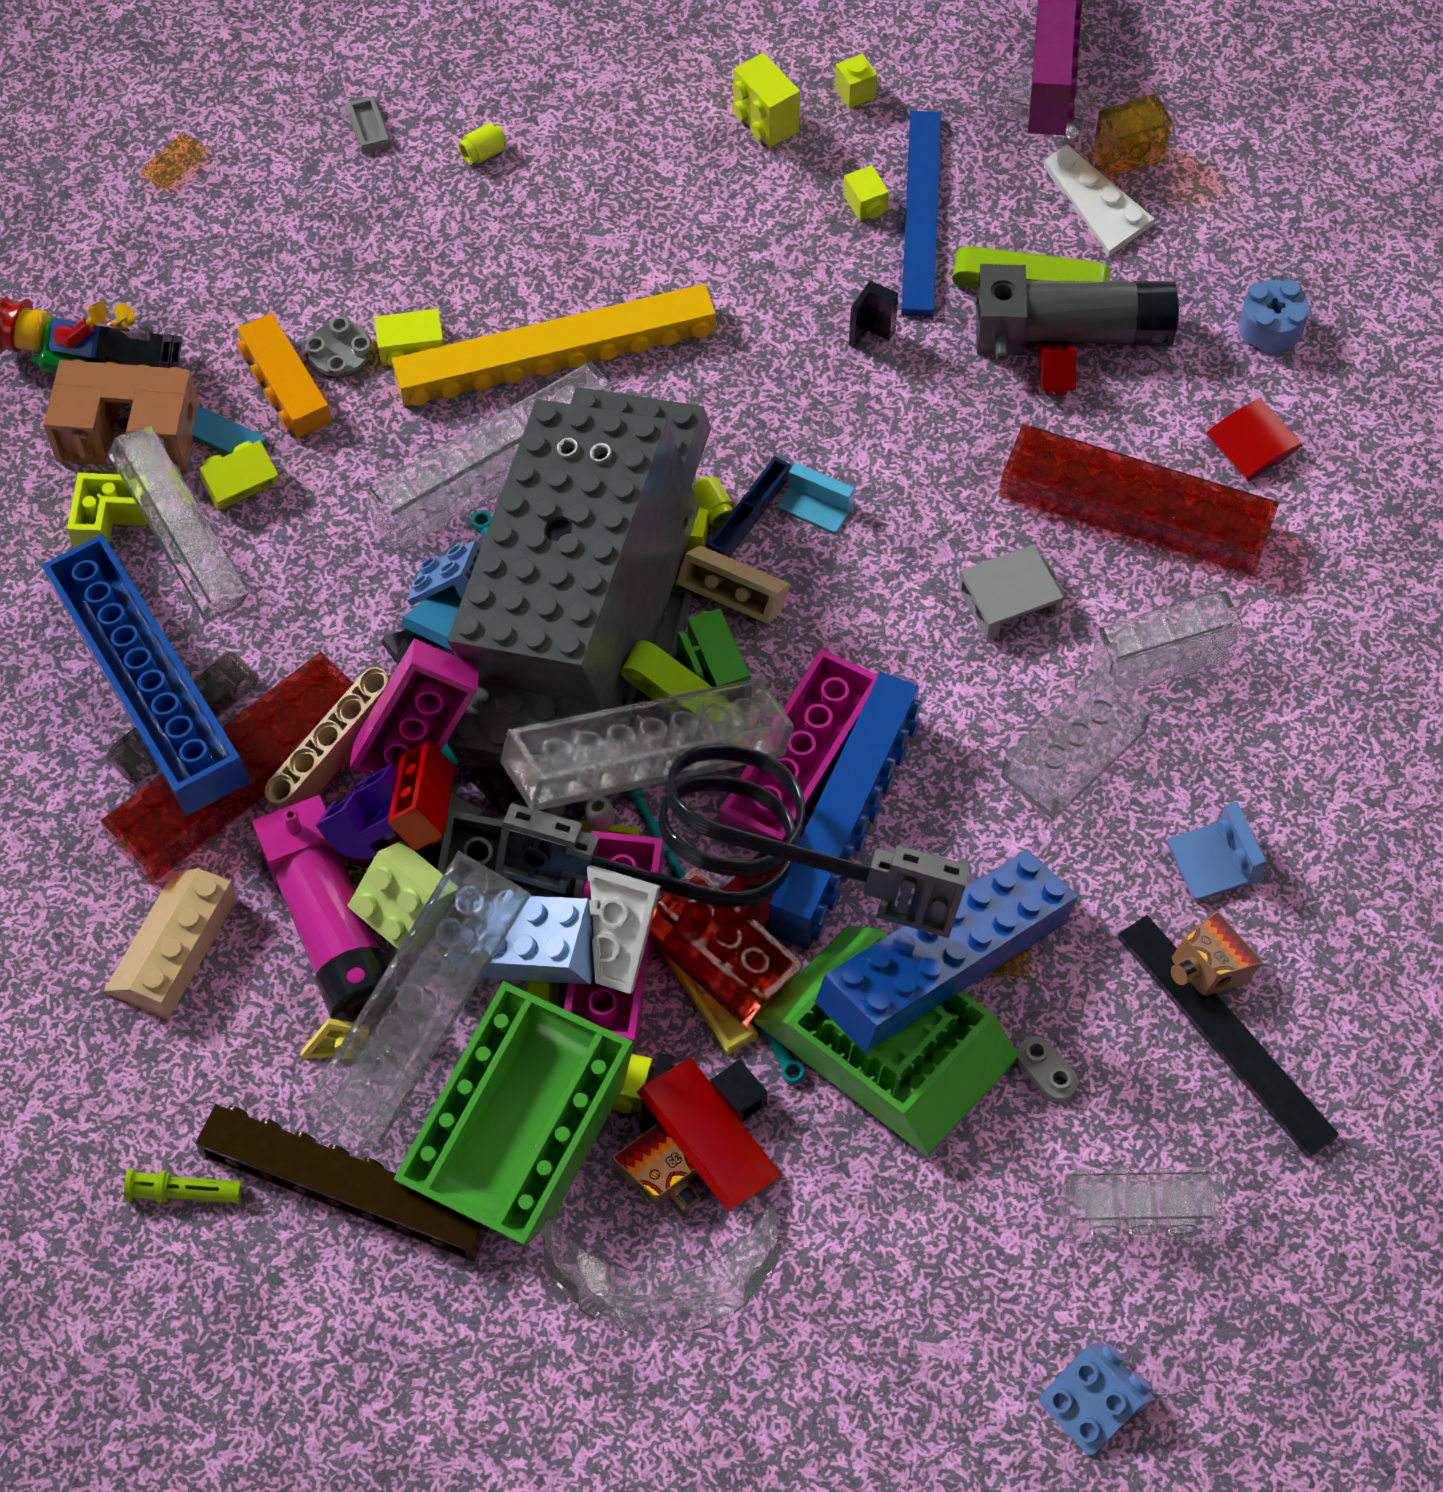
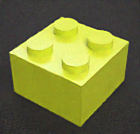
M764 52L733 69L732 111L739 121L744 120L750 127L751 133L756 140H762L770 148L799 132L800 90Z

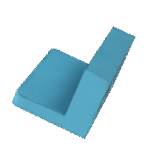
M795 462L789 471V487L778 503V510L832 534H836L854 506L855 488Z

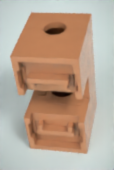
M59 360L43 424L56 462L105 465L117 412H120L122 403H132L126 433L131 435L138 456L137 468L186 472L193 442V426L198 405L200 406L190 370L179 367H150L143 364L135 366L114 362L96 363L83 360Z

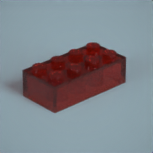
M696 866L681 879L708 888L721 890ZM667 892L657 900L647 938L745 1028L793 981L804 965L741 907L713 906Z

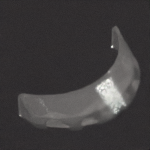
M768 1206L763 1217L751 1233L724 1255L700 1266L673 1272H641L607 1263L588 1253L570 1239L557 1224L553 1216L545 1217L543 1246L545 1272L554 1285L557 1284L566 1296L579 1306V1310L594 1320L598 1317L619 1326L621 1331L634 1334L659 1336L662 1333H670L672 1335H679L712 1326L713 1321L732 1311L735 1314L748 1304L749 1298L761 1287L769 1274L772 1275L779 1261L776 1206Z

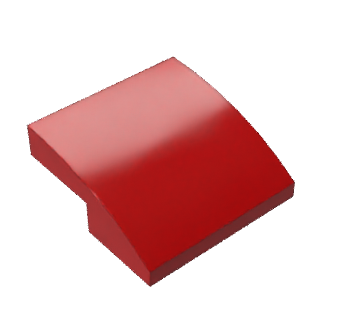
M1261 398L1233 412L1206 432L1207 437L1247 482L1253 480L1271 464L1274 463L1277 466L1302 447V443Z

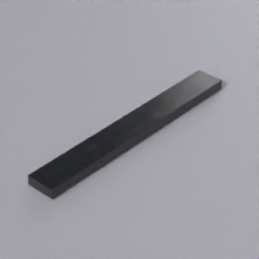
M1145 915L1119 933V941L1308 1159L1337 1139L1339 1133L1216 993L1205 996L1200 994L1191 982L1179 985L1173 980L1171 968L1175 964L1172 961V955L1177 948L1148 915Z

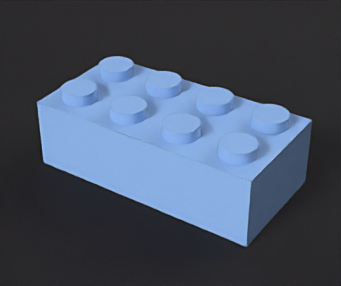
M465 893L446 961L466 976L474 978L590 985L594 973L592 945L594 932L592 914H590V900L586 898Z

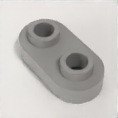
M1032 1036L1024 1039L1017 1051L1019 1054L1017 1059L1019 1067L1048 1100L1056 1103L1069 1101L1075 1095L1078 1087V1077L1075 1071L1045 1038ZM1033 1049H1037L1041 1051L1043 1055L1040 1057H1034L1031 1055L1030 1051ZM1055 1077H1062L1066 1083L1059 1085L1053 1079Z

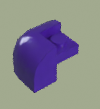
M394 763L355 784L354 788L356 790L351 792L341 803L334 801L315 825L326 841L338 853L351 859H370L375 857L378 851L382 850L387 840L398 834L387 823L398 770Z

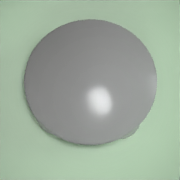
M338 316L315 331L307 340L306 348L309 361L317 371L328 376L339 377L352 374L362 368L370 357L372 344L368 333L361 326L349 322L345 317Z

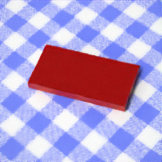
M692 1058L642 1085L636 1092L727 1212L732 1211L782 1177V1174Z

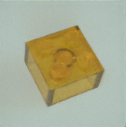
M1157 93L1146 97H1138L1133 101L1109 106L1099 111L1093 152L1108 178L1165 161L1172 119Z

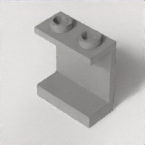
M1034 544L960 570L958 588L986 641L999 637L1001 623L1048 606L1054 616L1061 614L1062 603L1065 600L1064 589L1059 581H1054L1050 574L1051 570L1045 555L1040 556Z

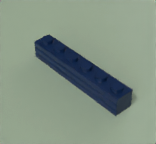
M774 456L711 540L708 541L706 544L707 548L730 557L787 483L792 465Z

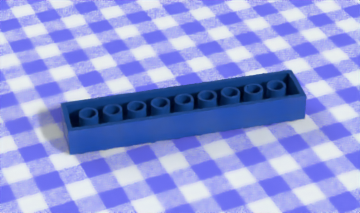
M101 534L42 564L55 594L186 816L251 783L240 756L104 535Z

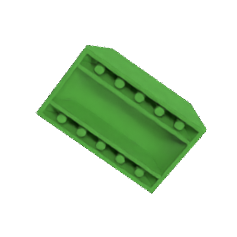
M503 981L393 1180L526 1246L552 1222L624 1087L634 1046L633 1041Z

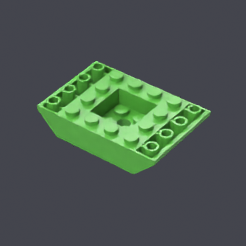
M847 925L755 1018L754 1023L928 1158L1018 1059L1019 1054L997 1017L964 991L959 992L865 1053L815 1003L825 974L888 936L880 928Z

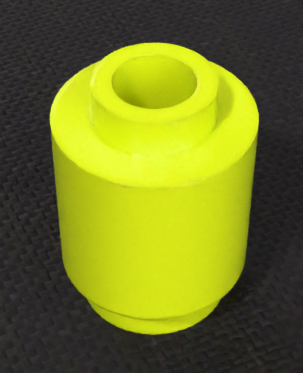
M489 122L463 136V140L458 143V147L462 157L469 165L475 162L480 164L504 151V143L507 140L501 127L498 125L494 126Z
M702 477L693 484L699 508L708 509V523L713 527H719L733 511L734 504L718 478Z

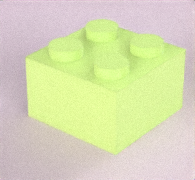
M401 840L377 852L347 907L402 952L426 938L456 885Z

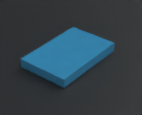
M453 585L423 600L403 617L402 627L452 650L447 639L462 601L456 592V587Z

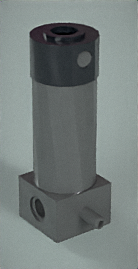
M980 264L976 297L977 354L995 355L996 359L1004 361L1009 355H1022L1024 342L1173 346L1179 319V299L1174 281L1095 282L1026 280V265Z

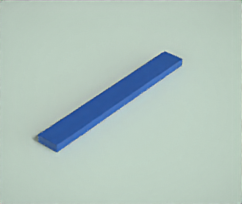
M910 111L901 315L933 317L941 112Z

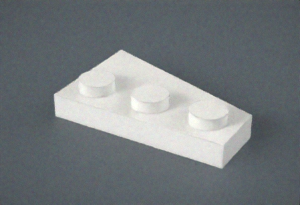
M590 865L587 867V875L591 890V900L589 903L590 914H592L594 938L592 939L595 983L631 994L635 988L661 886Z

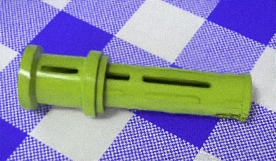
M128 1168L124 1182L125 1202H132L133 1199L156 1200L157 1204L168 1203L169 1199L235 1203L240 1205L243 1185L242 1180L230 1181L173 1177L167 1170H160L157 1174L136 1172L135 1168Z

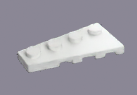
M1065 145L1044 160L1045 170L1062 194L1068 197L1072 203V208L1085 221L1089 232L1094 239L1097 238L1108 258L1153 226L1154 218L1069 145Z

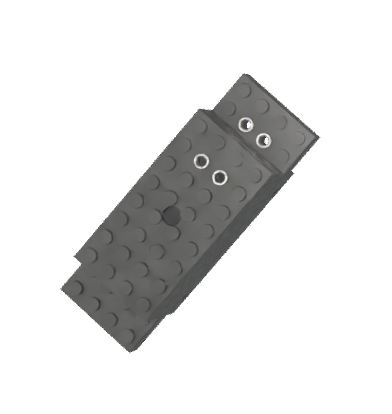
M576 387L570 404L541 399L535 400L447 639L456 657L479 666L478 691L447 742L459 763L589 788L605 741L620 744L638 691L636 687L623 678L621 669L637 641L645 640L654 644L700 507L692 484L711 431L704 406Z

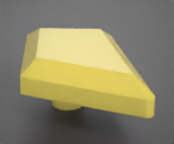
M328 1018L302 1049L301 1058L357 1056L365 1031V1024Z

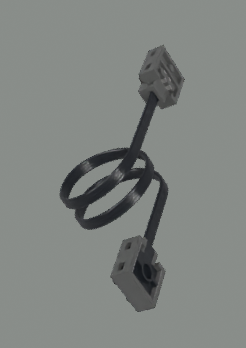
M732 744L698 746L684 752L673 762L667 777L666 796L660 809L659 831L666 845L681 859L700 869L720 875L734 877L753 876L764 873L786 860L781 870L771 880L757 888L735 892L721 891L596 856L599 836L581 831V822L518 804H510L503 821L494 874L562 894L566 893L571 877L587 882V867L593 865L661 886L660 891L705 904L731 908L744 907L758 903L778 890L786 880L793 862L865 882L863 894L881 899L876 918L946 938L950 936L971 866L900 845L896 846L895 853L876 848L871 867L797 846L805 817V800L798 780L784 764L774 757L752 748ZM707 760H728L757 767L778 779L790 793L796 810V826L785 804L772 792L753 782L729 776L704 775L686 779L674 786V779L684 768ZM701 791H720L750 798L768 808L778 818L785 830L787 841L782 842L711 821L694 812L680 798ZM670 808L682 823L704 836L767 854V856L753 860H730L702 852L687 844L673 831L668 821L667 811Z

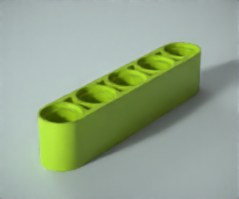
M964 246L956 252L952 281L956 286L964 288V285H967V288L977 289L980 264L1026 265V280L1110 282L1111 269L1108 265L1095 261Z
M645 640L637 641L621 669V675L626 681L712 744H732L757 750L769 731L766 726L651 642Z

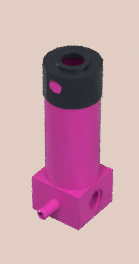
M320 795L256 818L252 820L261 853L277 892H281L315 973V981L330 1017L356 1023L382 1013L396 1001L400 990L371 926L347 907L356 890L345 867L342 854L338 853L326 841L315 826L326 811Z

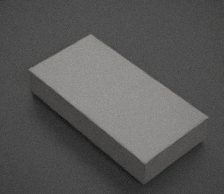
M375 96L345 103L361 154L391 147V140Z

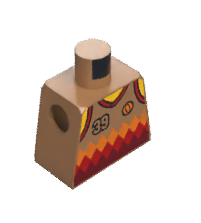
M1217 911L1183 939L1172 955V961L1175 965L1171 968V976L1179 985L1191 982L1200 994L1208 996L1245 985L1250 981L1263 961Z
M657 1123L612 1157L615 1170L656 1207L672 1198L682 1212H686L701 1199L690 1185L699 1176L698 1172L660 1123Z

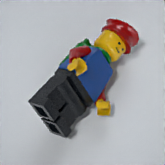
M5 296L0 301V353L6 349L12 352H19L21 349L42 352L40 356H32L31 361L39 365L43 372L56 374L59 360H83L85 362L99 363L98 359L143 364L150 367L171 368L179 366L183 336L151 333L150 339H148L142 333L130 332L126 327H130L135 323L133 308L127 307L126 303L116 305L113 308L116 319L104 323L109 315V311L103 301H98L87 307L86 310L91 318H83L82 320L51 318L47 311L34 309L30 299L13 302Z

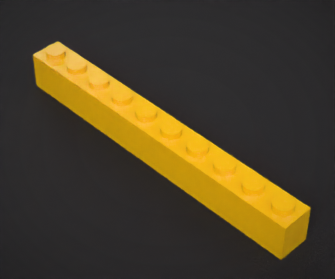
M701 284L392 358L394 376L403 406H421L430 400L438 398H454L463 392L472 390L483 391L493 385L505 382L516 383L523 378L538 374L545 376L555 370L567 367L579 368L588 362L596 360L607 361L625 353H641L650 347L663 344L669 346L676 344L679 340L692 337L703 338L710 333L716 332V312L706 285Z

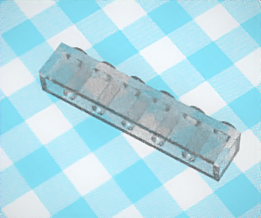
M152 426L117 436L108 455L204 621H209L239 609L249 594L246 582L234 569L228 551L221 546L216 538L213 525L202 514L198 507L196 496L188 490L182 479L179 467L173 464L167 454L162 438L156 435Z

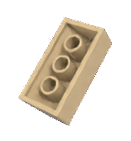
M200 868L173 871L104 989V993L169 1019L237 900L231 881Z

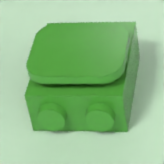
M721 609L702 611L694 615V617L688 618V636L684 630L676 633L678 662L744 711L749 710L750 674Z

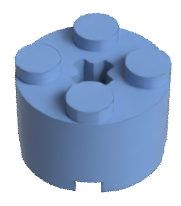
M1267 280L1253 283L1250 286L1244 299L1239 320L1240 335L1248 345L1252 344L1259 348L1258 351L1266 354H1281L1294 348L1303 335L1309 314V302L1305 294L1300 290L1299 284L1293 280Z

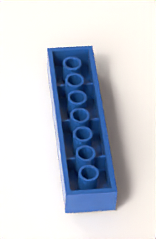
M880 671L797 846L851 861L854 851H862L868 832H865L868 821L874 823L881 808V803H878L881 793L886 795L889 793L894 780V775L891 774L894 766H901L906 756L908 747L904 745L908 736L914 738L921 720L917 717L922 707V701L918 700V685ZM793 862L786 880L775 891L769 904V935L809 950L813 940L820 941L827 924L824 917L827 909L834 911L838 903L841 891L837 889L841 880L847 882L849 878Z
M1027 849L965 887L949 938L903 926L825 974L815 1003L867 1053L1066 924L1078 895Z

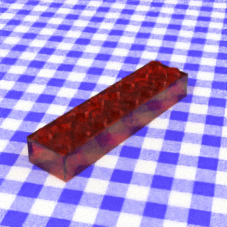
M1022 424L1002 473L999 497L1253 576L1256 575L1279 506L1278 501L1026 424Z
M320 651L222 727L240 756L251 783L186 816L163 775L160 774L100 820L107 839L151 885L265 797V787L269 779L354 683Z

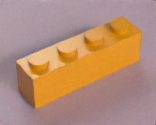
M270 313L238 327L237 332L240 341L236 343L237 350L243 361L249 359L252 365L249 368L256 383L263 382L266 388L263 391L271 407L277 405L280 410L277 412L283 428L285 430L291 429L297 439L332 423L326 400L274 315Z

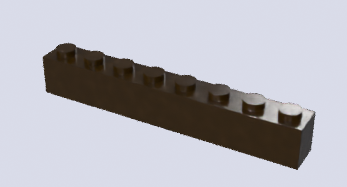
M215 1104L195 1142L202 1157L472 1262L475 1261L489 1230L488 1227L394 1181L396 1173L384 1169L380 1162L372 1158L364 1157L363 1160L352 1157L346 1149L338 1145L330 1144L329 1147L316 1143V1140L309 1134L301 1131H296L295 1134L282 1130V1127L275 1121L267 1118H262L259 1121L248 1117L246 1111L233 1105L225 1108Z

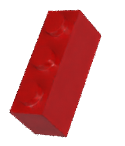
M429 739L400 755L387 821L414 851L427 844H435L444 836L455 766Z

